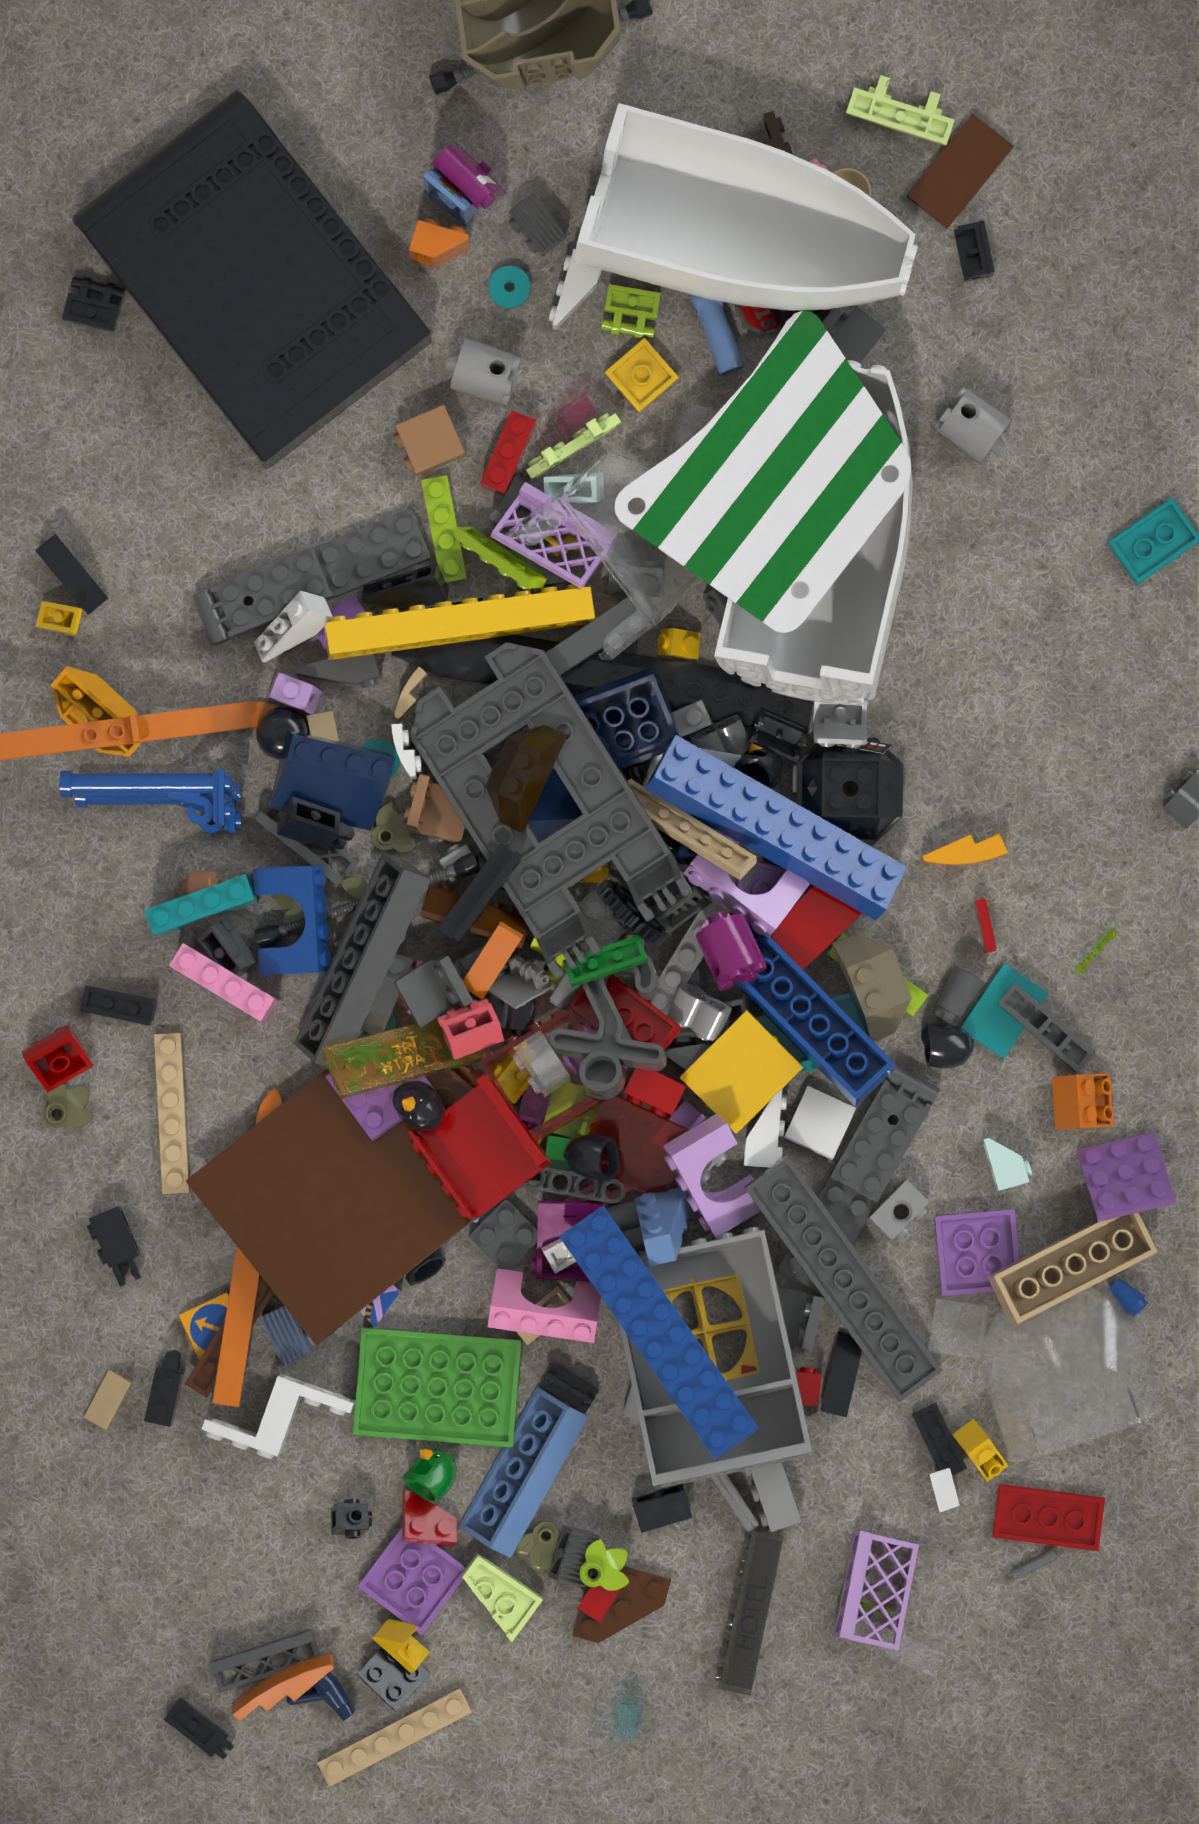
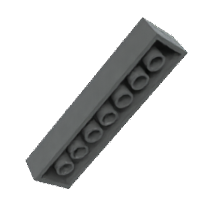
M382 852L294 1042V1045L316 1064L342 1071V1063H347L344 1060L347 1056H341L342 1059H340L336 1055L352 1049L355 1041L359 1038L362 1025L366 1017L371 1013L375 997L383 987L388 969L394 963L395 954L400 944L405 940L408 926L416 916L421 898L428 890L430 878L405 860Z

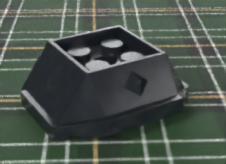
M867 738L869 741L880 742L877 738ZM816 743L796 763V804L864 843L875 844L903 817V763L889 750L882 754L839 745L824 747ZM851 782L855 784L857 788L855 796L849 797L844 794L843 785L845 783Z

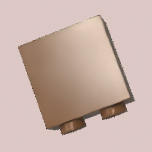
M444 405L395 425L397 433L393 434L399 449L405 448L408 457L403 459L409 473L415 471L417 478L466 457Z

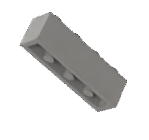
M782 1463L744 1470L746 1477L751 1475L754 1486L750 1487L754 1502L759 1501L762 1508L758 1515L763 1528L768 1527V1530L773 1532L801 1522Z

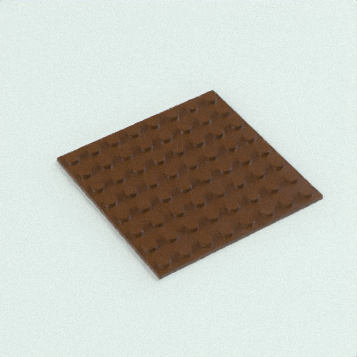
M331 1068L324 1070L186 1180V1183L316 1346L473 1221L468 1217L464 1219L455 1208V1205L458 1204L452 1195L450 1197L446 1195L440 1186L442 1180L438 1174L433 1175L425 1165L426 1157L422 1152L418 1154L409 1141L412 1138L408 1132L410 1130L417 1132L418 1130L411 1129L402 1120L372 1142L325 1076L334 1071Z

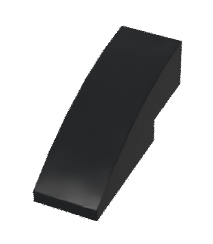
M56 534L35 550L88 615L109 599Z
M838 1332L820 1407L822 1412L846 1418L862 1350L850 1334Z

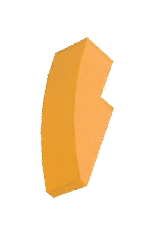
M1000 833L977 844L974 843L972 836L968 835L923 855L921 860L923 863L935 865H969L1006 855L1008 851Z

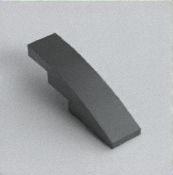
M1014 983L997 1003L1076 1073H1079L1095 1053L1079 1040L1071 1030L1055 1018L1056 1016L1017 984Z

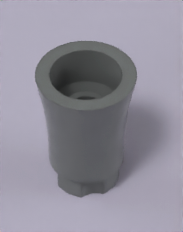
M954 964L933 1014L955 1026L959 1017L962 1018L967 1007L986 982Z

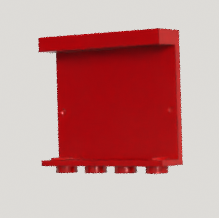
M486 1074L476 1080L479 1084L477 1087L445 1110L443 1122L437 1129L417 1132L410 1130L408 1132L412 1138L409 1142L418 1154L422 1152L426 1157L425 1165L433 1175L438 1174L442 1180V1183H440L442 1190L448 1197L452 1195L458 1204L455 1205V1208L464 1219L468 1217L474 1221L552 1163L495 1082Z

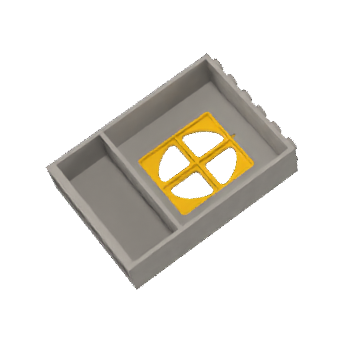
M759 1227L743 1230V1235L733 1236L732 1233L721 1234L717 1236V1240L707 1242L706 1238L693 1240L690 1242L691 1246L680 1247L676 1261L655 1266L649 1265L646 1251L638 1253V1256L671 1303L683 1292L689 1291L692 1293L698 1327L691 1331L696 1339H700L703 1342L704 1350L716 1367L717 1362L712 1344L713 1336L736 1330H744L746 1332V1345L740 1360L730 1371L721 1374L760 1429L715 1461L619 1323L652 1484L655 1489L814 1456L765 1230L760 1231ZM705 1287H714L728 1294L742 1311V1318L718 1325H710L707 1320L702 1290ZM742 1365L756 1366L757 1371L741 1374ZM640 1387L648 1390L645 1393H641Z

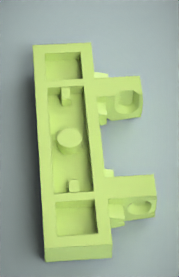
M880 75L877 87H870L868 92L854 87L846 111L847 115L943 146L947 145L955 120L942 116V110L937 108L941 94L931 91L926 107L919 105V108L892 100V96L886 94L891 78Z
M606 413L597 420L593 418L585 424L588 429L584 427L572 435L574 440L565 445L562 441L552 448L549 446L542 450V456L540 455L528 463L530 468L526 470V474L530 480L536 479L618 427L621 421L616 413L612 416Z

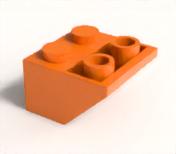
M432 219L418 220L409 248L410 258L416 262L438 267L469 250V235L465 234L466 230L456 226H450V229L441 227L440 222Z
M1110 1073L1052 1077L1055 1130L1114 1126Z

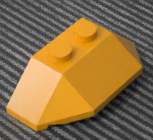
M66 667L50 685L54 693L59 717L68 725L124 718L130 715L138 716L137 710L96 674ZM142 743L96 748V750L100 753L130 757Z

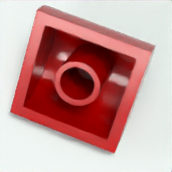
M69 1024L57 1028L52 1034L41 1040L34 1041L29 1047L21 1051L26 1064L47 1093L93 1067L85 1048Z

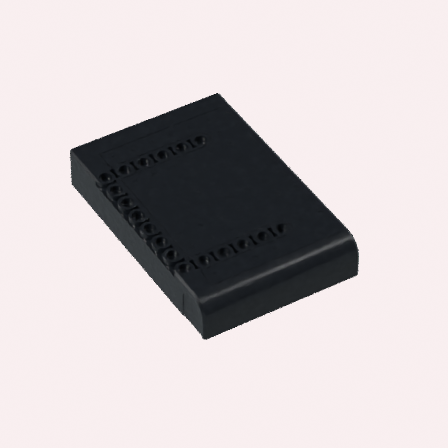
M235 90L72 217L74 225L89 240L105 265L265 469H270L432 343L431 332L240 90Z

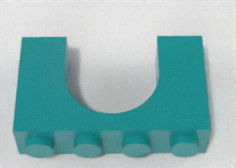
M245 874L145 909L144 912L152 935L160 938L183 930V926L197 920L229 910L237 911L259 902L251 879Z

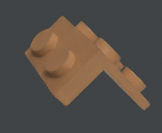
M419 774L418 782L414 781L411 788L410 796L414 797L412 805L406 808L404 822L407 823L410 833L456 843L461 842L466 826L441 786L432 783L430 776Z

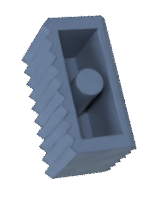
M285 1306L260 1317L282 1366L313 1352L311 1346L315 1345V1343L303 1331L300 1324Z

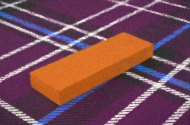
M499 922L463 979L467 991L483 1000L519 944L523 934L503 922Z

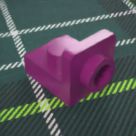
M529 1088L524 1091L518 1116L523 1120L522 1122L525 1126L537 1129L538 1124L544 1125L551 1094Z

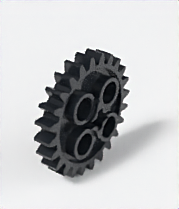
M606 878L597 887L599 896L610 907L609 909L614 912L613 915L624 926L631 928L641 939L649 944L651 943L653 946L660 947L669 938L666 929L655 917L648 922L645 920L637 908L632 894L625 887L619 885L618 882Z

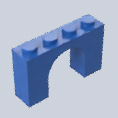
M306 865L253 869L255 895H288L300 904L305 915L303 934L293 945L258 949L260 975L328 971L331 955L327 946L329 927L326 924L325 913L327 912L328 903L324 897L326 875L323 871V866Z

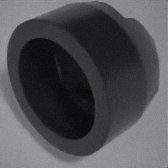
M644 762L624 769L629 780L632 779L637 782L636 777L640 776L641 780L644 781L647 777V768Z

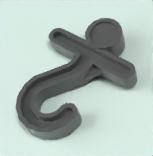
M646 954L648 962L623 971H628L635 976V986L639 996L642 999L651 1000L659 992V977L652 959ZM611 975L583 984L584 991L599 1021V1029L596 1034L558 1028L551 1032L549 1036L550 1044L556 1054L583 1059L580 1065L579 1076L586 1092L591 1097L599 1100H608L622 1091L625 1084V1074L622 1066L660 1071L667 1064V1057L660 1045L631 1039L607 990V981Z

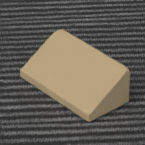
M108 1370L84 1418L107 1430L132 1381Z

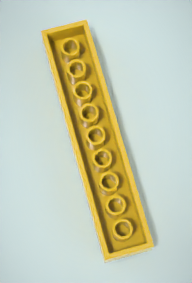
M571 584L568 585L567 589L557 591V587H548L541 589V592L538 594H531L530 590L515 592V595L509 598H505L504 594L488 596L489 599L487 601L478 602V598L463 599L462 603L458 605H452L451 601L436 603V607L425 609V605H415L409 607V611L399 612L398 608L383 610V614L372 616V612L356 614L355 619L346 620L345 616L329 618L330 621L326 622L324 626L328 660L587 625L595 619L591 587L580 589Z

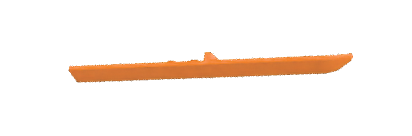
M249 701L0 733V761L256 728L260 718L267 711L280 706L266 702Z
M273 1088L261 1103L256 1124L282 1105L279 1091L276 1088ZM236 1247L212 1402L214 1404L239 1407L260 1276L238 1247Z

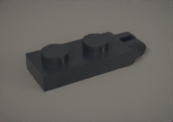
M182 1697L164 1718L167 1723L211 1757L216 1753L219 1757L225 1759L227 1753L220 1749L221 1745L230 1751L234 1747L232 1743L226 1740L229 1735Z

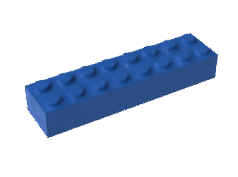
M749 924L767 968L756 973L757 978L753 981L743 984L739 980L734 982V984L856 1107L894 1071L895 1063L771 937L767 938L756 933Z

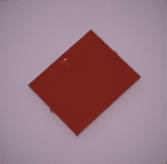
M618 1095L604 1100L594 1123L590 1125L589 1134H602L612 1137L616 1141L620 1169L613 1179L644 1194L668 1192L677 1171L676 1169L671 1171L664 1159L667 1153L663 1146L689 1131V1129ZM602 1153L601 1170L604 1173L609 1166V1157L607 1154Z

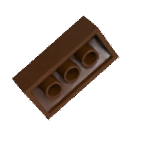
M440 883L437 884V887L430 886L420 916L441 924L461 896L452 893V887ZM492 901L469 933L489 939L501 921L523 934L516 947L523 950L530 929L518 909L513 908V911L509 912L502 909L503 904Z

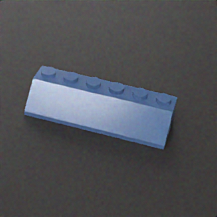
M536 1387L515 1424L513 1448H502L462 1519L459 1528L490 1549L511 1558L589 1416L541 1388Z

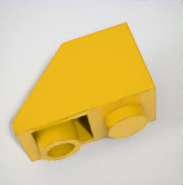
M974 1418L952 1434L987 1482L1008 1467L994 1444Z

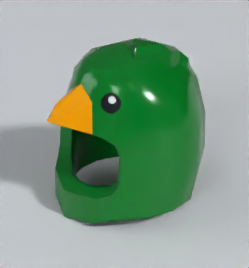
M438 1449L420 1450L419 1459L401 1478L416 1494L425 1500L436 1503L452 1487L458 1468L456 1461L450 1453L446 1454Z

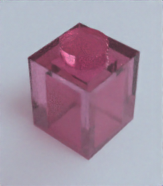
M584 393L558 410L560 418L557 422L564 433L569 431L573 435L582 428H587L586 422L593 418L597 420L599 414Z

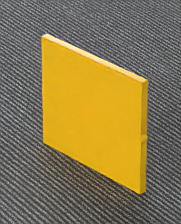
M746 1010L679 1078L706 1103L708 1108H711L716 1114L719 1113L728 1126L737 1134L804 1066L778 1041L776 1036H773Z

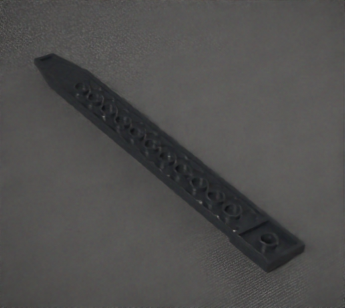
M509 635L393 651L391 655L417 667L420 666L422 669L441 677L490 685L497 681L498 678L486 661L485 656L506 642L544 650L545 652H548L561 642ZM600 649L561 676L572 695L575 696L655 666L664 686L672 712L703 700L712 721L719 722L727 717L738 714L743 726L751 727L762 707L806 727L810 726L813 701L771 692L772 689L761 683V686L748 684L741 680V676L737 672L729 674L719 667ZM784 698H789V702L794 706L789 708L786 713L782 712L783 709L778 706V702L784 701Z

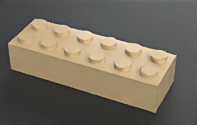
M1134 1213L1100 1222L1096 1220L987 1276L1010 1324H1019L1148 1258L1158 1251L1139 1213Z

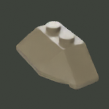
M853 934L831 943L866 1034L872 1041L894 1034L912 997L893 949L859 934Z

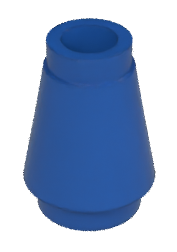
M1120 1278L1109 1288L1125 1313L1130 1314L1132 1317H1135L1148 1304L1144 1294Z

